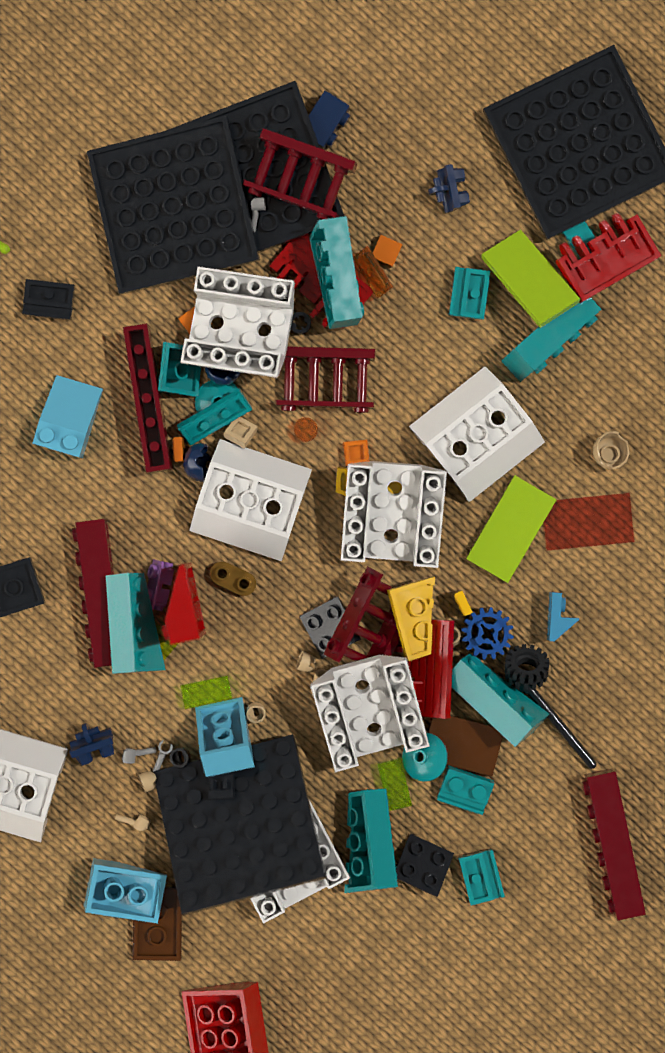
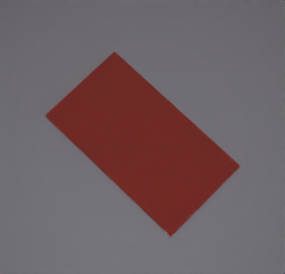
M630 493L556 500L544 521L547 551L634 542Z

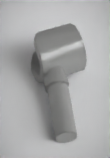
M264 197L254 198L251 201V221L254 232H256L258 211H266V199Z
M164 740L159 743L158 749L160 752L152 770L153 772L160 769L166 755L171 753L173 750L172 744L169 751L164 752L161 750Z
M156 747L141 750L127 748L123 751L122 761L123 763H135L136 756L156 753Z

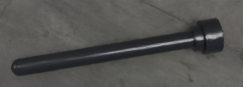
M520 686L518 690L525 695L528 694L537 705L549 713L547 716L549 721L590 769H594L597 765L594 758L536 689L532 690L531 687H528V691L523 690L524 686Z

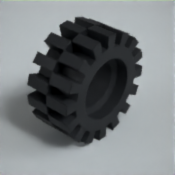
M522 644L521 649L519 646H515L514 651L511 649L508 655H506L505 678L506 680L509 679L510 685L516 683L515 688L517 689L520 686H524L523 690L528 691V687L535 690L536 685L540 688L543 686V682L547 681L550 661L547 658L546 652L542 653L541 648L534 649L535 645H530V648H526V644ZM521 664H529L534 666L536 669L527 671L519 668L518 666Z

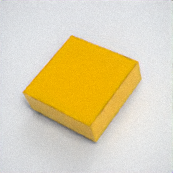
M459 590L453 593L461 614L467 616L473 613L463 591Z

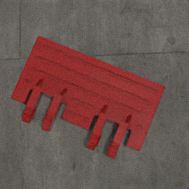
M615 213L612 215V223L620 236L618 238L610 224L605 220L601 221L599 229L602 234L587 243L591 253L578 235L571 239L572 244L581 258L580 260H577L567 243H562L559 246L563 257L555 262L570 288L580 298L579 303L584 302L662 256L638 214L626 221L630 230L619 214Z
M305 235L291 240L269 267L278 274L283 266H285L276 277L279 279H285L290 271L297 276L294 280V290L302 281L305 282L298 291L315 305L320 297H322L309 236ZM356 276L359 284L360 302L364 305L375 291ZM323 298L310 313L313 319L320 314L324 307ZM327 316L321 324L324 328L328 326Z
M431 619V624L433 625L431 654L407 661L411 677H415L412 682L421 716L448 719L451 712L454 620ZM397 645L394 652L403 653L402 645Z

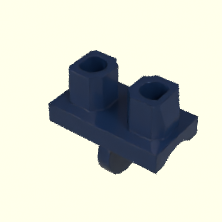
M453 164L437 170L438 178L433 179L434 187L428 189L429 195H436L437 203L443 202L444 212L452 213L462 206L469 204L468 192H458L457 184L465 181L464 169L453 168Z
M84 723L82 724V732L75 734L76 740L70 742V755L72 758L76 757L81 766L93 761L91 752L99 749L101 756L104 758L114 754L111 727L100 731L98 726L90 729L89 725Z

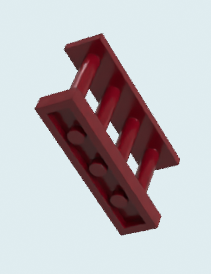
M263 128L260 139L265 142L264 146L266 149L254 183L244 180L243 185L249 189L248 193L257 197H262V194L310 210L318 213L316 217L321 220L339 217L336 212L332 211L344 175L347 176L348 172L355 174L358 165L356 161ZM280 147L288 150L287 154L289 157L277 191L263 187L275 151H278ZM305 156L311 158L310 162L312 165L300 199L286 195L298 159ZM328 164L334 167L333 171H335L323 207H319L309 203L321 167Z
M287 346L284 360V400H276V406H281V411H296V407L354 408V413H369V409L374 408V402H366L367 365L370 364V361L375 360V349ZM297 359H307V363H309L308 401L294 400V365L297 363ZM321 359H331V364H333L332 401H318V377ZM346 360H355V364H358L357 402H342L343 364H346Z
M367 566L332 638L327 643L324 655L340 663L343 656L354 661L377 655L392 656L400 640L392 607L387 612L370 603L376 590L388 595L387 590L394 588L381 582L384 574ZM365 612L384 621L378 634L359 625ZM354 634L373 642L367 656L348 647Z

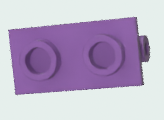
M153 559L152 564L148 568L149 580L147 588L152 610L163 611V608L167 606L170 590L163 589L162 584L171 585L175 570L173 569V563Z

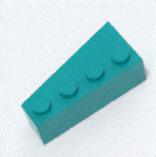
M347 216L318 220L309 240L329 329L358 325L362 316H364V306L359 298V284L356 279Z
M592 298L578 303L543 327H538L501 362L519 382L523 381L533 371L538 374L548 365L545 360L550 356L555 359L565 350L562 345L566 341L571 344L581 335L578 331L583 326L588 329L598 320L595 315L601 308Z
M144 573L107 575L106 587L112 674L166 670Z
M471 654L462 658L452 669V688L514 747L533 734L549 715L547 711Z
M386 789L362 790L348 793L347 825L351 827V833L346 840V848H350L349 862H346L345 868L349 873L350 879L349 883L345 884L344 893L398 887Z

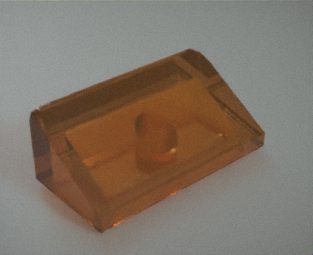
M368 246L353 256V260L377 299L388 294L393 289L391 282Z

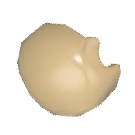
M617 431L605 432L597 438L593 446L594 459L600 466L608 470L618 469L623 466L630 454L628 441L622 438Z

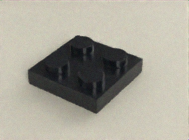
M31 557L0 566V618L46 603Z

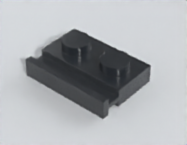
M26 279L22 314L72 320L75 285Z

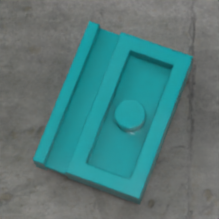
M455 267L449 316L484 320L491 271Z
M448 765L440 791L437 794V800L483 815L495 783L494 780Z
M492 848L458 857L471 906L505 897Z

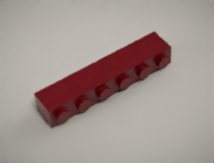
M146 323L123 327L146 473L173 470L161 393L158 391L159 380L150 326Z
M107 519L75 522L76 528H72L74 542H78L79 552H75L76 564L81 566L82 576H79V587L85 593V600H82L83 614L88 616V624H85L86 638L91 639L92 648H88L90 663L94 662V668L112 666L106 576L114 575Z
M607 769L584 774L585 781H582L584 795L589 796L590 805H587L589 819H593L595 828L592 829L594 843H599L600 852L597 853L599 866L604 867L605 876H602L604 890H608L610 900H607L609 914H614L617 921L646 915L616 771L614 769Z

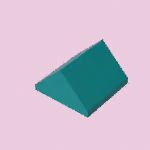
M163 342L158 391L164 394L197 397L201 366L181 363L184 345Z

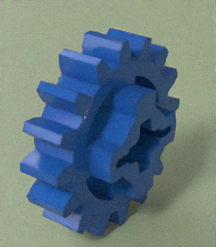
M480 607L478 615L473 612L471 613V620L464 619L468 626L467 628H461V631L466 633V636L461 639L462 641L469 642L465 647L467 650L474 649L473 656L476 657L480 652L484 660L487 654H490L492 659H496V652L504 655L502 648L504 646L511 647L507 640L514 638L513 635L508 633L509 630L513 629V625H506L509 617L501 618V610L494 614L493 607H489L487 612ZM492 617L495 618L496 621H494L493 623H485L482 618ZM475 624L477 627V633L472 638L471 630L473 625ZM481 624L487 629H493L491 635L494 642L487 637L482 638L484 632ZM503 628V638L499 642L498 632ZM483 643L490 644L493 648L482 649L478 646Z

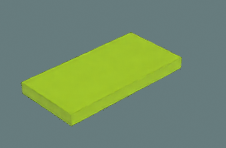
M521 229L484 252L481 256L482 260L540 328L580 302V298Z
M514 475L466 559L508 583L557 499Z

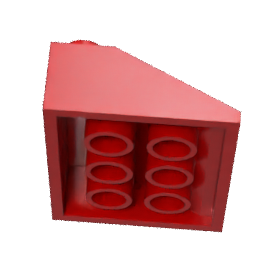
M191 563L179 565L165 619L166 624L162 625L164 639L169 640L170 645L200 639L206 634Z
M236 982L181 991L191 1053H269L258 982Z

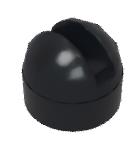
M178 747L170 754L171 763L178 768L187 765L191 759L189 750L184 747ZM180 751L183 753L185 762L182 760Z

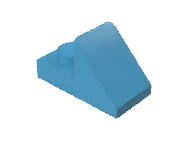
M549 592L548 641L557 640L580 619L577 617H561V612H565L566 598H562V593Z

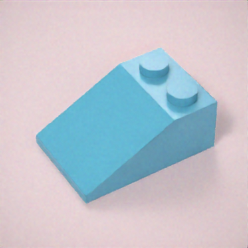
M56 375L40 416L32 444L83 458L103 389Z
M240 697L195 707L199 751L206 777L254 767L243 698Z
M93 858L84 902L85 913L158 924L167 875L116 861Z

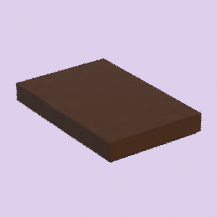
M452 715L448 719L432 718L428 733L436 735L444 743L448 755L447 765L493 777L503 738L499 731L491 725Z
M165 886L158 924L133 920V960H182V913L176 886Z

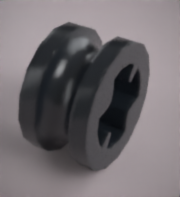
M296 312L292 317L291 330L299 335L307 333L311 328L310 317L304 312ZM299 317H304V322L307 324L306 328L302 327V330L296 329V324L294 323L296 318L299 320Z

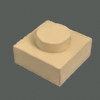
M239 417L228 426L224 432V438L245 449L257 432L258 426Z

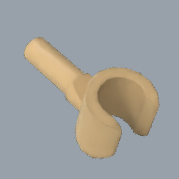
M119 814L115 817V820L130 824L138 831L146 830L151 823L149 818L141 814L137 820Z

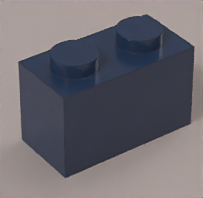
M326 90L309 114L320 149L323 150L327 146L329 148L332 147L338 137L335 132L339 126L344 127L351 117L348 113L350 106Z

